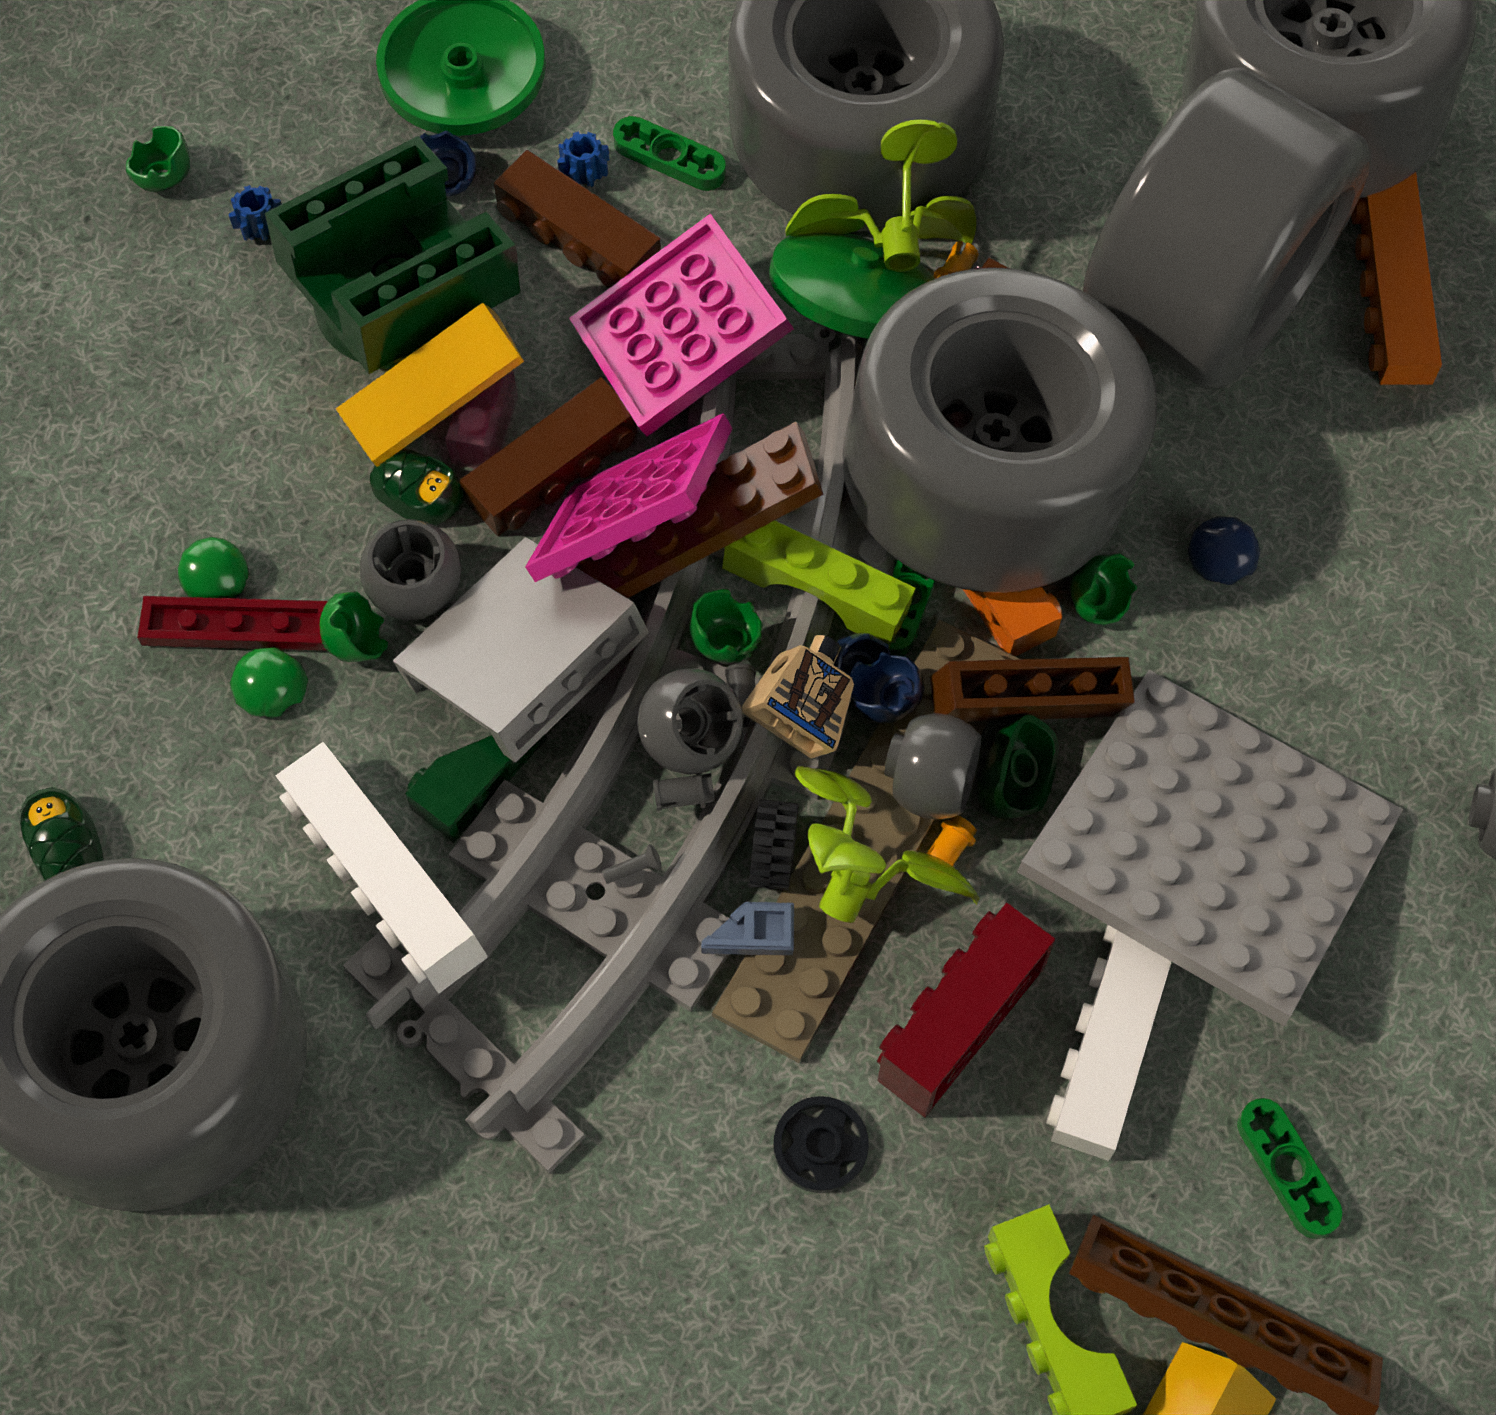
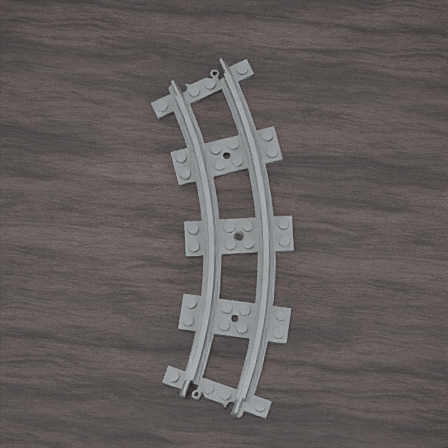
M823 325L818 326L814 330V340L803 334H787L690 405L687 430L724 413L733 428L736 380L825 379L822 435L817 470L824 495L776 519V521L890 576L893 575L895 558L873 538L859 519L847 492L843 473L842 452L844 436L861 358L868 341L867 338L842 333L841 346L828 352L835 345L836 333L833 329ZM733 429L725 444V450L720 454L716 464L730 456ZM725 547L710 555L724 558ZM710 555L650 587L640 614L649 634L571 708L594 718L544 802H540L504 779L449 853L451 861L484 881L483 885L458 915L473 932L488 957L528 909L605 957L596 971L550 1026L513 1064L449 1001L484 961L438 993L427 978L421 983L415 980L401 960L405 956L396 948L392 949L382 934L378 932L343 964L344 969L377 1001L366 1013L369 1024L375 1030L383 1025L410 998L416 1002L424 1014L417 1021L407 1020L399 1025L397 1036L401 1044L406 1048H415L422 1043L424 1036H426V1049L428 1053L460 1084V1095L464 1101H467L471 1095L478 1092L489 1095L465 1119L470 1127L485 1140L494 1139L505 1129L549 1174L585 1139V1134L551 1101L600 1048L648 986H651L690 1012L693 1010L730 955L702 954L701 952L702 940L708 935L713 934L729 919L707 905L706 902L748 832L757 814L759 800L765 799L772 783L818 799L819 795L804 787L794 772L797 766L830 770L851 720L852 712L847 711L836 751L812 759L757 722L750 727L743 728L738 746L728 760L722 764L725 765V768L713 789L715 802L705 804L706 808H703L663 877L646 868L609 884L606 883L602 870L632 858L587 831L586 828L612 788L639 738L637 717L639 706L645 693L659 678L679 669L692 668L708 671L726 682L725 669L727 667L679 650L693 612L694 603L700 591ZM793 587L784 622L768 668L780 653L800 645L810 648L814 637L817 635L829 637L836 611L814 595ZM755 678V687L760 681L758 678ZM677 714L676 720H680L681 717ZM590 885H602L605 888L604 896L599 900L590 899L586 894ZM408 1031H415V1035L412 1038L405 1037Z

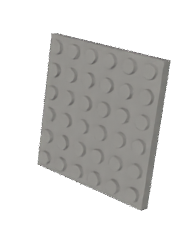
M1148 670L1134 691L1135 703L1126 709H1122L1023 858L1017 872L1273 1021L1285 1026L1403 809L1155 672Z

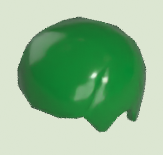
M156 126L152 129L153 134L150 141L146 143L134 141L132 154L126 161V173L129 179L145 191L150 192L165 191L176 186L184 180L190 169L189 149L182 133L173 126ZM158 170H168L167 172H156Z
M217 537L200 539L191 544L182 553L177 568L180 586L188 597L236 598L242 593L249 577V568L243 553L233 543Z
M1120 553L1096 555L1087 564L1073 573L1070 580L1071 598L1078 615L1086 622L1101 626L1115 623L1129 610L1132 594L1137 590V585L1132 582L1128 574V570L1132 569L1135 565L1132 560Z
M720 589L704 593L694 603L690 632L695 647L704 656L717 662L736 664L750 658L759 648L763 623L756 611H754L751 602H737L732 598L728 589Z
M359 592L335 594L327 601L320 617L321 640L325 649L340 661L363 662L378 659L388 648L389 644L388 641L379 637V628L383 624L384 618L371 610L368 599Z
M259 648L247 653L238 661L230 681V689L236 704L251 716L280 717L288 707L302 702L306 693L308 678L302 664L278 648Z

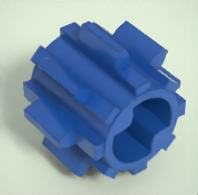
M578 131L573 133V137L570 139L566 138L563 144L558 145L560 158L557 160L558 170L578 184H587V186L593 187L596 179L601 180L602 176L608 175V146L602 145L600 139L596 140V134L590 132L580 134Z
M251 185L246 186L244 191L241 193L237 192L231 198L234 211L228 215L233 229L240 228L246 241L248 239L253 240L254 238H261L263 241H267L269 229L265 213L282 205L281 200L272 199L270 189L259 185L258 188H251Z

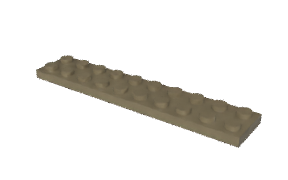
M941 620L936 624L914 663L921 670L925 685L921 703L912 713L901 720L887 724L879 723L849 775V778L860 784L872 799V803L868 808L856 805L857 811L851 838L860 844L872 848L881 855L887 864L884 872L897 860L902 859L904 851L918 852L936 820L912 814L899 805L893 797L894 778L884 775L887 754L893 736L895 734L904 736L912 719L934 713L930 676L949 661L1020 660ZM990 721L967 723L974 727L982 738ZM834 802L821 824L843 831L846 810L842 803ZM809 845L791 875L789 891L783 890L776 901L777 903H794L793 956L745 955L715 1006L712 1017L800 1063L906 872H899L879 890L875 900L866 898L855 922H843L829 916L819 907V903L832 878V871L819 872ZM870 873V884H873L883 873Z

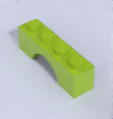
M776 520L725 546L723 569L762 588L773 584H782L806 591L836 611L847 629L855 633H870L885 641L889 648L909 612L916 589Z
M1050 1204L993 1226L988 1235L990 1243L984 1245L985 1254L994 1274L1003 1273L1011 1292L1005 1294V1300L1014 1322L1017 1325L1024 1322L1032 1342L1026 1344V1349L1034 1370L1038 1375L1046 1372L1054 1393L1047 1397L1053 1415H1123L1133 1410L1137 1403L1114 1353H1097L1081 1348L1063 1334L1053 1318L1049 1300L1051 1281L1055 1272L1066 1262L1071 1252Z

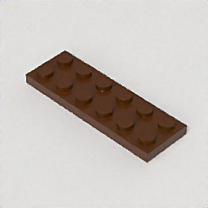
M795 421L744 450L732 454L727 459L716 464V469L710 475L706 484L707 489L701 494L696 505L697 510L691 516L678 523H673L671 519L657 525L655 531L646 538L637 542H632L629 538L618 543L617 547L607 556L595 561L591 557L578 562L576 568L622 596L629 598L824 495L805 432Z
M1096 1215L1092 1216L1069 1272L1070 1275L1078 1278L1083 1286L1096 1293H1108L1126 1302L1134 1312L1143 1317H1156L1176 1327L1181 1335L1193 1342H1206L1226 1352L1232 1361L1243 1367H1256L1276 1377L1277 1381L1290 1391L1296 1393L1306 1392L1326 1402L1328 1407L1338 1415L1376 1414L1380 1402L1382 1357Z

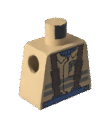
M817 635L814 637L810 648L800 645L780 653L741 707L743 714L810 759L836 751L854 687L852 678L834 666L841 649L839 643L830 637Z

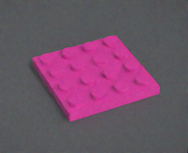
M711 214L707 215L569 318L637 426L646 437L794 330L786 316Z
M724 413L572 486L525 566L534 582L550 575L554 579L561 578L571 572L578 562L591 557L594 561L599 560L610 554L617 547L618 543L629 538L632 542L640 541L654 532L657 525L671 519L673 523H678L691 516L697 510L696 505L701 494L707 489L706 484L709 477L715 471L718 458L724 452L725 444L733 429Z

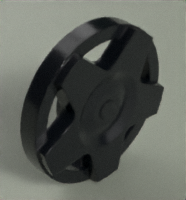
M816 1096L795 1103L782 1115L775 1129L773 1149L779 1169L791 1183L809 1192L829 1193L849 1185L860 1174L867 1159L869 1139L864 1122L852 1107L835 1098ZM825 1107L815 1119L802 1113L806 1109ZM846 1117L854 1124L859 1138L844 1132ZM786 1129L794 1143L783 1153L781 1142L784 1130ZM857 1161L853 1168L840 1178V1165L844 1162ZM810 1170L816 1182L806 1180L796 1173Z

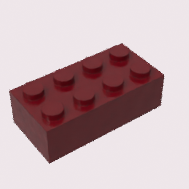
M1007 902L996 915L991 911L984 915L972 933L975 939L970 944L968 950L964 952L958 948L941 971L944 977L938 987L934 990L927 986L913 1003L910 1010L914 1013L909 1019L908 1024L904 1028L896 1024L879 1046L882 1053L877 1059V1063L880 1064L877 1081L924 1118H926L1030 988L1047 964L1055 938Z

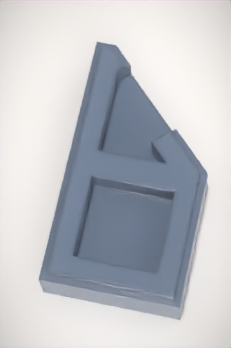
M744 902L713 934L708 935L702 940V954L793 956L794 903Z

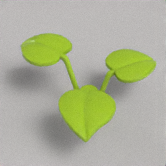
M910 120L895 125L885 133L880 146L883 158L890 161H904L902 216L887 220L881 233L869 211L858 209V201L854 197L842 194H822L808 199L797 209L786 226V237L808 233L848 234L861 229L864 223H866L874 237V246L876 248L883 247L886 268L897 272L911 270L920 264L918 238H946L972 244L977 225L976 214L973 205L967 199L957 196H941L932 199L926 207L918 206L915 210L911 211V167L913 161L921 164H930L948 158L957 146L955 130L942 122Z
M797 766L794 773L804 787L825 799L842 803L846 810L843 831L817 823L812 824L808 830L809 845L819 872L832 871V878L819 903V907L826 914L843 922H855L865 899L875 900L879 890L899 872H908L912 878L926 885L971 898L976 905L978 904L980 898L969 881L956 868L938 857L906 850L902 855V859L897 860L884 872L887 864L881 855L872 848L860 844L851 838L857 811L856 805L866 808L870 807L872 799L869 793L860 784L845 775L825 769ZM870 873H883L873 884H870Z

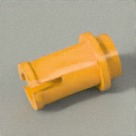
M963 241L956 242L952 246V250L943 267L935 271V279L951 273L970 270L978 259V250L967 242L960 254Z
M958 815L941 823L943 830L926 853L944 860L951 866L956 863L967 846L971 847L976 842L974 835L977 829L969 821Z

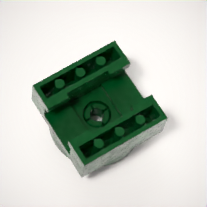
M419 136L265 213L276 262L313 306L321 333L341 354L359 362L368 374L380 368L391 369L481 303L486 304L492 309L521 293L516 244L486 211L468 221L461 216L447 200L445 182L448 181L447 167Z

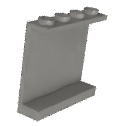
M526 537L393 660L407 685L415 693L425 686L489 730L502 753L515 763L649 634L634 602L576 567L561 578L554 579L550 575L534 582L525 566L538 544Z

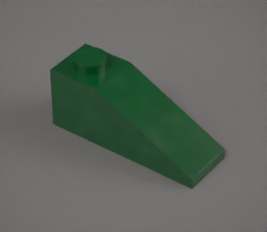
M546 734L516 763L502 753L492 735L438 757L428 768L423 767L418 770L409 781L405 795L410 809L454 843L475 820L504 779L509 782L546 741Z

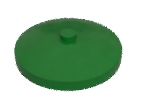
M418 0L401 11L385 29L377 49L376 66L382 92L398 115L414 126L437 134L449 131L452 135L463 136L479 134L501 127L525 111L538 95L545 77L546 59L543 40L535 22L522 8L510 0Z
M808 233L789 236L783 239L773 252L768 273L769 280L776 293L794 310L810 320L835 331L869 339L882 316L895 302L918 286L935 279L921 264L908 271L897 272L889 270L885 266L883 247L876 248L874 240L852 234L841 235L833 233Z

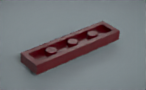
M143 596L137 638L142 646L241 649L278 648L280 650L327 651L320 635V617L327 601Z

